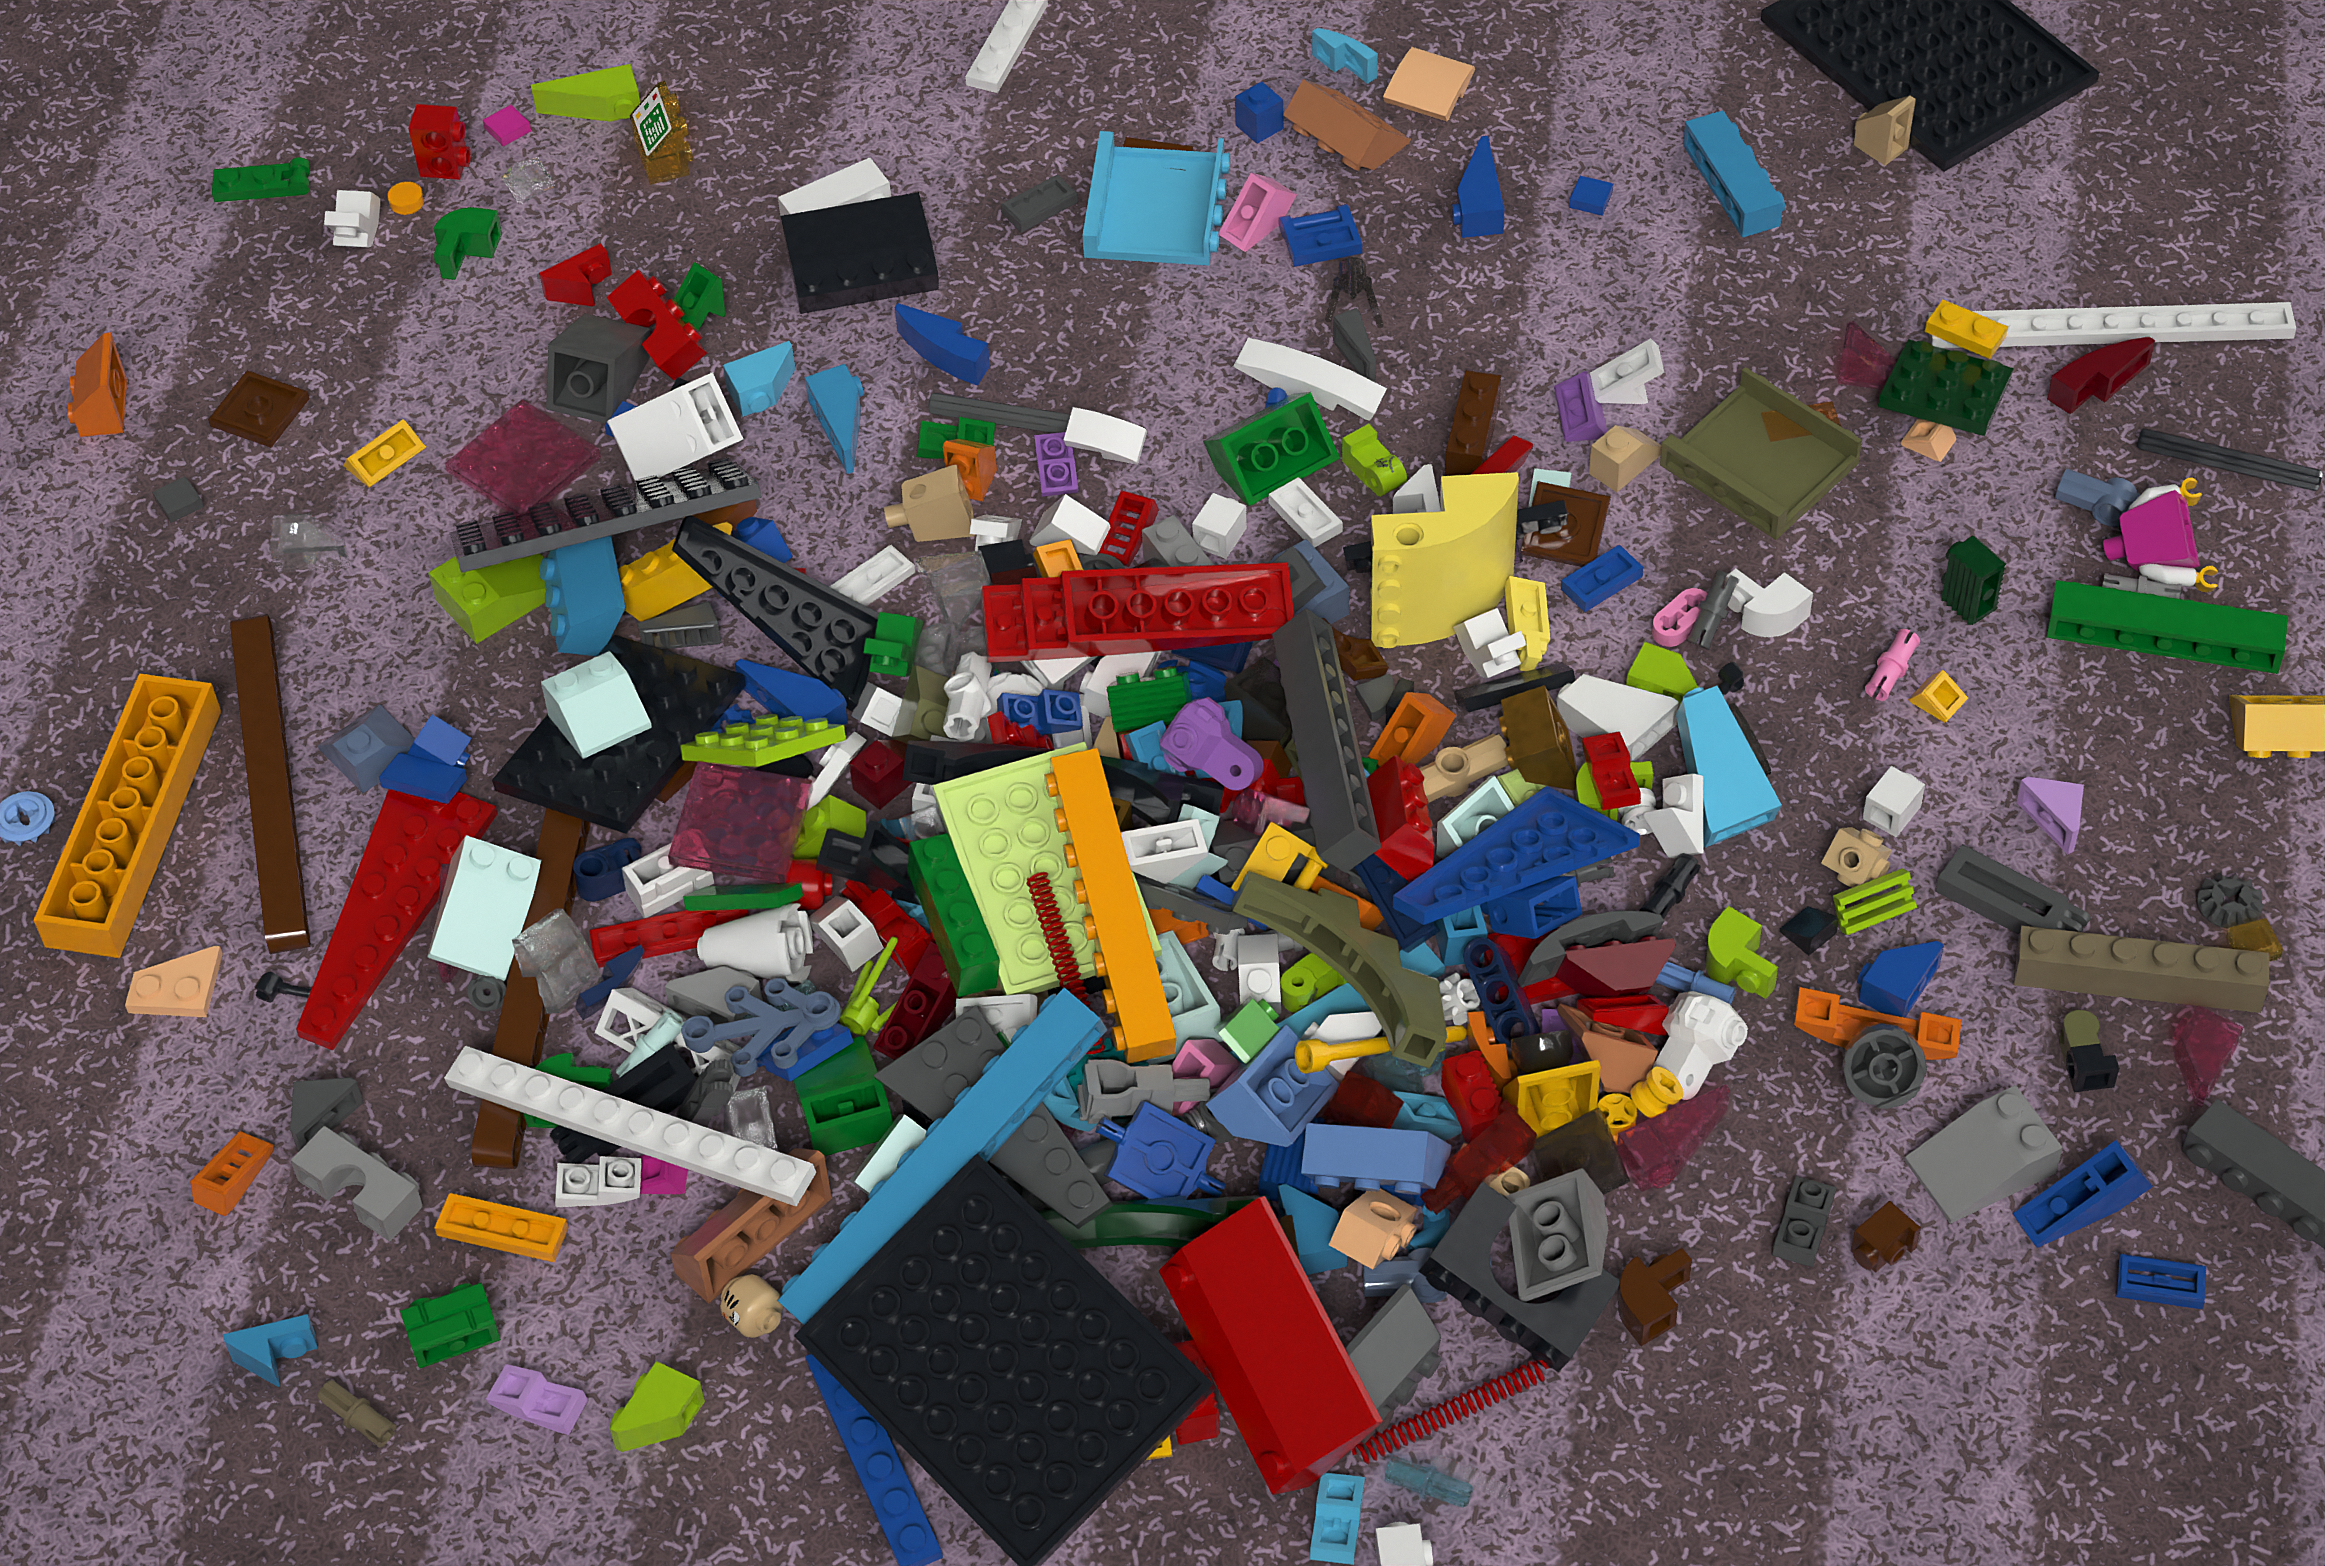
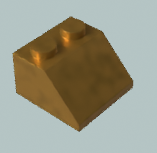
M1545 685L1502 699L1501 704L1504 716L1499 717L1498 720L1505 739H1509L1510 746L1505 747V754L1511 769L1518 768L1525 782L1575 791L1578 770L1569 729Z

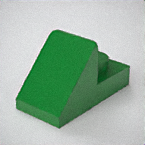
M693 262L673 300L685 313L681 318L685 324L690 322L699 331L709 312L725 317L722 279L700 264Z

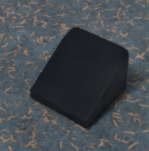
M1807 906L1782 926L1780 933L1809 956L1837 933L1839 919L1833 914Z

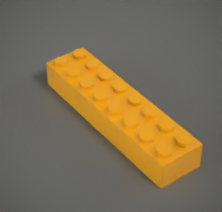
M139 673L33 921L46 948L114 958L121 957L221 714L212 683Z

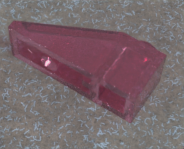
M1726 1084L1618 1133L1616 1155L1641 1192L1652 1187L1659 1189L1667 1186L1682 1171L1726 1114L1730 1089Z

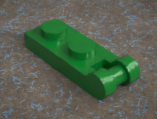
M297 157L292 159L290 163L214 169L212 184L214 202L306 195L309 192V179L307 177L310 174V162L305 158Z

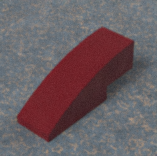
M2150 336L2126 340L2083 355L2052 375L2047 400L2068 414L2073 413L2092 395L2105 403L2150 364L2155 340Z

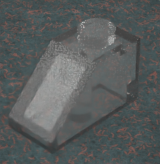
M273 515L269 550L276 572L350 568L351 562L344 539L313 515Z

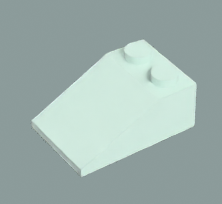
M466 835L451 858L427 958L479 975L494 976L496 979H501L504 982L531 904L541 860Z
M1173 930L1157 935L1162 948V954L1156 957L1155 960L1177 1037L1175 1054L1144 1060L1149 1065H1157L1176 1058L1187 1040L1214 1039L1218 1043L1223 1041L1214 1030L1221 1022L1219 1005Z

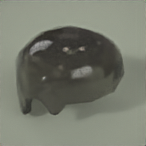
M1568 1030L1539 1033L1511 1040L1513 1061L1516 1067L1526 1074L1565 1067L1570 1063L1573 1056L1574 1048Z

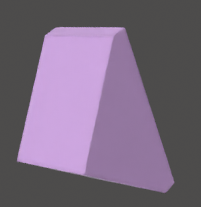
M2027 776L2021 780L2016 803L2067 855L2074 852L2080 826L2084 785Z

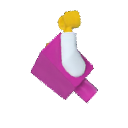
M2187 478L2180 487L2172 484L2147 488L2129 506V510L2120 515L2122 535L2104 539V550L2108 560L2113 561L2127 557L2129 566L2138 573H2141L2142 576H2148V579L2166 584H2182L2185 587H2192L2195 584L2196 588L2201 592L2213 591L2218 585L2206 583L2203 575L2214 576L2218 573L2217 569L2213 566H2206L2200 572H2196L2194 569L2200 567L2188 506L2196 505L2202 493L2190 494L2187 490L2195 488L2197 480Z

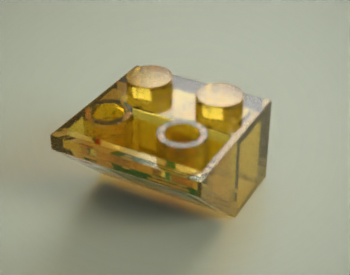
M665 81L658 82L629 115L633 138L650 185L690 175L688 162L693 161L689 142L683 139L689 136L685 117L677 116V114L681 113L676 93H669Z

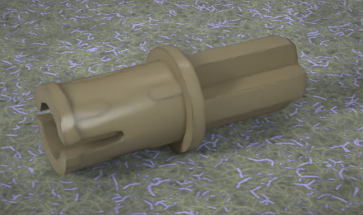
M333 1380L327 1381L317 1394L318 1399L344 1419L343 1424L346 1428H354L379 1448L383 1447L394 1436L395 1432L393 1431L397 1428L396 1424L376 1412L370 1406L368 1399H357Z

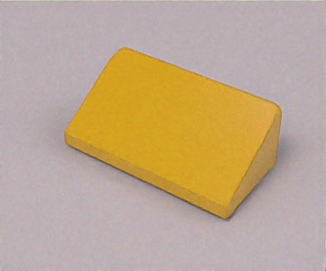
M402 419L348 457L343 466L370 488L420 453L426 446L407 422Z

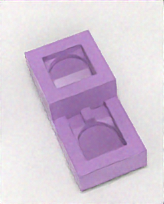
M505 1364L486 1400L490 1405L512 1416L569 1435L588 1398L583 1390L547 1382L541 1372Z

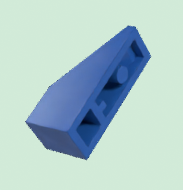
M1481 136L1457 188V204H1451L1453 225H1459L1462 238L1504 233L1505 209L1488 136Z
M743 659L735 663L736 672L743 674L745 677L746 686L743 690L771 714H777L779 720L790 716H802L804 722L815 718H827L828 724L844 726L848 724L846 714L847 702L844 696L837 689H830L819 679Z
M2115 1140L2015 1211L2013 1215L2033 1244L2038 1248L2121 1210L2152 1188L2153 1185L2130 1153Z

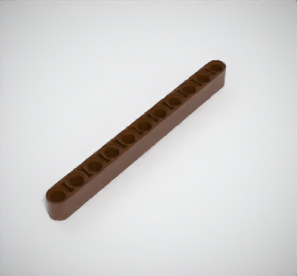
M268 614L230 621L264 933L269 953L272 955L311 947L275 641L270 617Z
M548 808L545 811L535 859L541 860L537 882L513 955L492 1055L532 1069L540 1064L577 887L573 864L578 855L585 852L591 822ZM485 1099L481 1100L472 1142L471 1154L474 1167L516 1169L518 1167L527 1125L523 1112Z

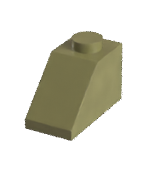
M917 665L912 667L891 738L907 744L908 741H930L932 735L947 737L943 724L949 703V698L944 690V685L949 680L948 677Z

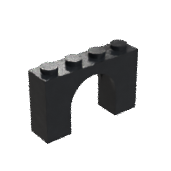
M1482 1181L1418 1272L1426 1277V1280L1433 1288L1447 1292L1460 1301L1462 1307L1469 1314L1475 1317H1482L1493 1325L1498 1334L1505 1340L1517 1343L1529 1351L1538 1364L1543 1366L1538 1361L1543 1360L1549 1368L1559 1372L1571 1360L1620 1286V1280L1602 1268L1601 1275L1562 1288L1555 1299L1546 1303H1526L1507 1294L1499 1286L1492 1274L1490 1250L1496 1236L1517 1206Z

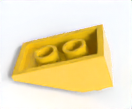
M1599 1060L1519 1076L1503 1087L1502 1104H1505V1110L1508 1111L1507 1128L1515 1150L1595 1133L1601 1069Z

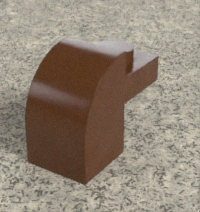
M1683 1248L1670 1255L1665 1253L1658 1256L1650 1263L1648 1268L1636 1256L1626 1265L1622 1272L1618 1296V1313L1622 1323L1640 1346L1676 1326L1678 1304L1669 1295V1292L1690 1280L1692 1259Z

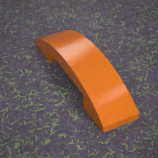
M1799 988L1794 1025L1814 1037L1845 1048L1853 1035L1866 1026L1884 1023L1897 1025L1913 1035L1924 1052L1925 1060L1957 1057L1961 1019L1921 1012L1918 1020L1840 1005V995Z

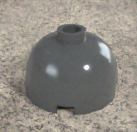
M1879 1023L1866 1026L1853 1035L1845 1047L1842 1069L1845 1082L1856 1099L1863 1103L1865 1101L1868 1104L1876 1105L1877 1108L1889 1109L1902 1106L1917 1095L1921 1089L1920 1085L1923 1082L1924 1074L1926 1076L1927 1064L1924 1052L1913 1035L1897 1025Z

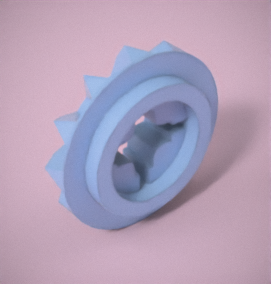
M32 791L20 792L7 797L0 803V837L5 844L13 841L18 846H21L27 840L36 843L37 837L41 834H49L50 825L56 822L52 802L41 793ZM19 812L27 815L30 820L28 825L25 826L20 822L19 818L21 816Z

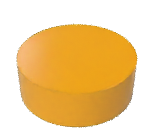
M400 182L388 191L390 208L397 214L408 215L415 213L424 204L422 189L414 182Z

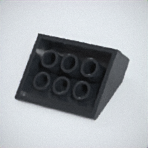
M919 192L781 216L800 314L939 290L936 259Z

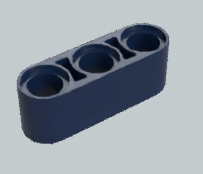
M1487 938L1473 939L1464 949L1463 959L1495 1037L1501 1044L1506 1043V1047L1517 1052L1531 1051L1540 1041V1027L1523 987L1521 988L1517 982L1519 978L1509 954L1503 947ZM1492 949L1493 961L1489 966L1481 968V955L1485 951ZM1507 985L1509 989L1508 998L1502 1004L1497 1005L1495 994L1499 988ZM1519 1022H1523L1524 1034L1520 1039L1512 1041L1510 1036L1512 1027Z

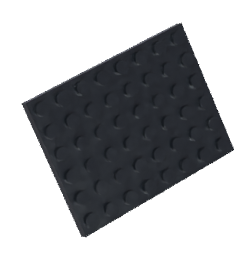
M1779 0L1761 11V21L1868 110L1871 111L1881 103L1907 96L1915 98L1909 144L1943 172L2098 82L2100 73L2009 0Z
M720 458L707 462V469L696 471L693 469V466L684 467L672 471L673 477L660 480L657 475L648 476L636 480L637 486L626 489L622 488L621 484L600 489L601 495L590 498L586 497L585 493L565 497V504L552 507L550 502L539 503L529 506V513L515 516L513 511L493 515V522L479 525L477 520H471L455 525L457 531L449 533L460 571L463 573L762 498L759 484L736 461L732 462L729 461V458Z
M978 1154L794 1335L1018 1566H1041L1216 1389L1215 1385Z

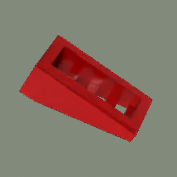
M1121 490L1108 520L1111 528L1098 553L1111 555L1117 558L1124 566L1130 567L1143 543L1142 530L1153 525L1159 509L1156 501ZM1128 512L1139 514V519L1127 516ZM1122 523L1133 525L1135 528L1130 530L1120 526ZM1116 534L1130 537V540L1126 542L1114 537ZM1109 545H1113L1126 550L1122 555L1107 549Z
M1652 994L1583 998L1577 1000V1009L1593 1021L1659 1036L1667 1035L1662 1023L1669 1012V1007Z

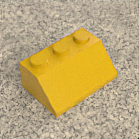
M728 522L713 525V527L731 535L733 526ZM676 538L653 552L650 551L640 559L628 565H623L618 569L626 607L625 611L640 622L651 619L712 588L707 581L672 551Z
M2229 695L2236 746L2243 751H2247L2248 757L2268 758L2271 757V751H2287V757L2309 758L2311 757V751H2325V695Z

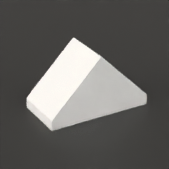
M1065 494L1043 513L1029 542L1031 545L1039 547L1071 539L1076 553L1097 555L1111 527L1109 522Z
M1198 819L1121 832L1131 871L1167 884L1208 856L1207 846Z

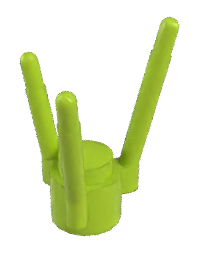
M896 937L890 938L872 971L873 961L868 960L865 963L850 998L841 1011L839 1022L856 1035L865 1036L869 1030L877 1034L897 1004L895 1002L878 1016L879 1004L869 996L898 942Z

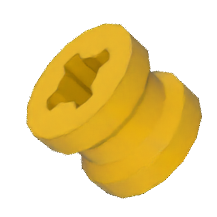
M1657 1066L1647 1073L1645 1082L1640 1081L1636 1083L1630 1091L1635 1106L1651 1119L1661 1118L1667 1112V1106L1678 1103L1684 1095L1683 1088L1677 1078L1668 1070Z
M1615 1093L1606 1095L1599 1100L1595 1132L1603 1142L1610 1145H1620L1632 1139L1637 1120V1107L1633 1100L1623 1094ZM1614 1121H1622V1124H1612Z

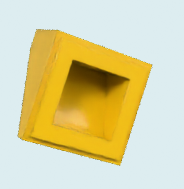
M1941 670L1928 677L1908 700L1945 723L1968 697L1944 670Z

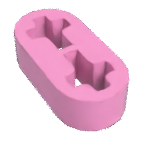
M1691 588L1684 590L1654 617L1652 627L1653 639L1658 644L1666 647L1677 646L1689 637L1700 612L1696 605H1699L1701 600L1705 601L1708 593L1701 589ZM1687 605L1693 607V608H1691L1688 612H1687ZM1677 622L1676 630L1672 629L1671 627Z

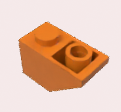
M964 439L945 441L943 444L945 467L957 465L969 499L983 502L997 471L995 446Z

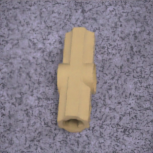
M1493 733L1464 748H1443L1436 755L1434 762L1419 768L1424 776L1423 786L1428 803L1444 795L1448 797L1462 795L1467 791L1470 783L1508 766L1509 763L1505 754V747L1507 745L1499 734L1495 735Z

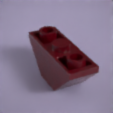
M1656 936L1642 938L1636 943L1622 944L1621 941H1611L1600 947L1587 949L1584 945L1572 946L1565 950L1566 955L1555 977L1586 998L1646 994L1660 974L1676 943L1674 938L1658 940Z

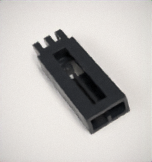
M670 1042L600 1092L669 1114L683 1103L697 1078ZM561 1125L550 1132V1137L555 1144H558L557 1147L561 1154L566 1155L565 1159L568 1164H580L595 1153L599 1157H607L622 1147Z

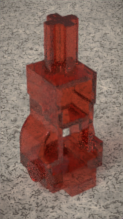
M1507 1100L1502 1102L1498 1106V1117L1493 1120V1124L1445 1162L1443 1173L1445 1176L1437 1182L1435 1189H1428L1420 1196L1430 1212L1433 1211L1437 1215L1461 1194L1468 1200L1482 1181L1489 1185L1499 1175L1514 1167L1534 1149L1537 1134L1518 1114L1519 1108L1515 1104L1512 1106Z

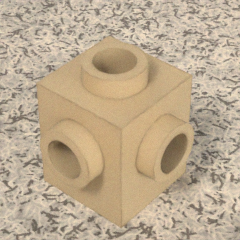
M1853 827L1839 828L1821 863L1839 873L1837 879L1840 882L1853 888L1886 875L1890 867V862L1887 859L1892 850L1882 845L1884 839L1870 830L1862 829L1860 832Z

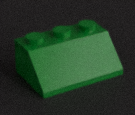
M1311 392L1292 394L1203 441L1217 473L1247 506H1251L1268 497L1269 493L1298 477L1302 479L1340 459Z

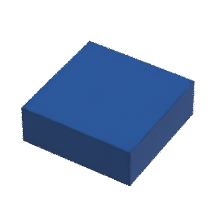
M1580 175L1570 197L1569 208L1603 216L1613 193L1614 183Z

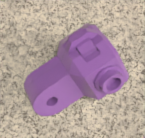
M1209 697L1194 699L1185 704L1159 740L1160 750L1164 752L1165 761L1176 770L1184 772L1202 769L1231 790H1242L1256 782L1263 773V760L1260 754L1231 733L1224 708Z

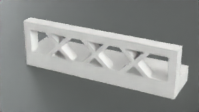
M634 988L612 989L595 1033L632 1053L633 1049L637 1046L636 1040L640 1035L651 1030L666 1009H672ZM617 1010L627 1015L631 1028L630 1032L623 1035L610 1029ZM674 1011L675 1013H677V1014L683 1019L682 1021L685 1022L686 1020L689 1019V1018H687V1017L681 1015L680 1013ZM639 1022L646 1026L640 1027ZM680 1033L673 1040L678 1043L673 1045L676 1050L684 1047L687 1048L682 1033ZM729 1040L715 1042L712 1049L705 1053H696L691 1050L696 1067L690 1070L693 1074L698 1073L700 1076L702 1071L704 1072L706 1067L709 1066V1063L715 1061V1059H725L731 1063L732 1054L742 1048ZM704 1058L709 1060L710 1062L705 1063ZM742 1061L740 1065L746 1064L749 1061ZM734 1070L733 1076H731L729 1084H732L733 1094L741 1076L735 1074Z

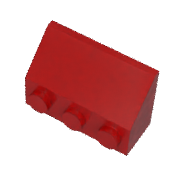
M1394 755L1366 778L1381 848L1374 852V854L1411 883L1433 867L1434 842L1431 831L1433 824L1428 814V799L1424 791L1423 774L1413 763L1406 764L1398 756Z

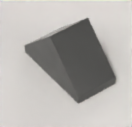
M352 1077L293 1082L290 1131L298 1152L323 1126L330 1130L335 1129L364 1103L357 1081Z

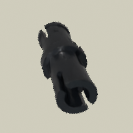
M1680 854L1665 876H1660L1655 882V890L1639 911L1660 914L1664 919L1672 906L1682 901L1685 897V889L1700 871L1701 866L1697 864V859L1689 854Z

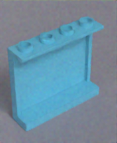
M1100 131L1082 235L1084 258L1210 266L1211 253H1218L1219 231H1215V226H1222L1223 205H1219V200L1226 199L1227 179L1222 178L1223 174H1229L1230 153H1224V138L1218 139L1217 153L1115 147L1114 132Z

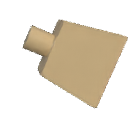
M951 465L904 481L901 485L903 503L884 507L888 527L893 528L909 524L917 542L976 536V534H970L971 519L974 518L973 507L957 465Z

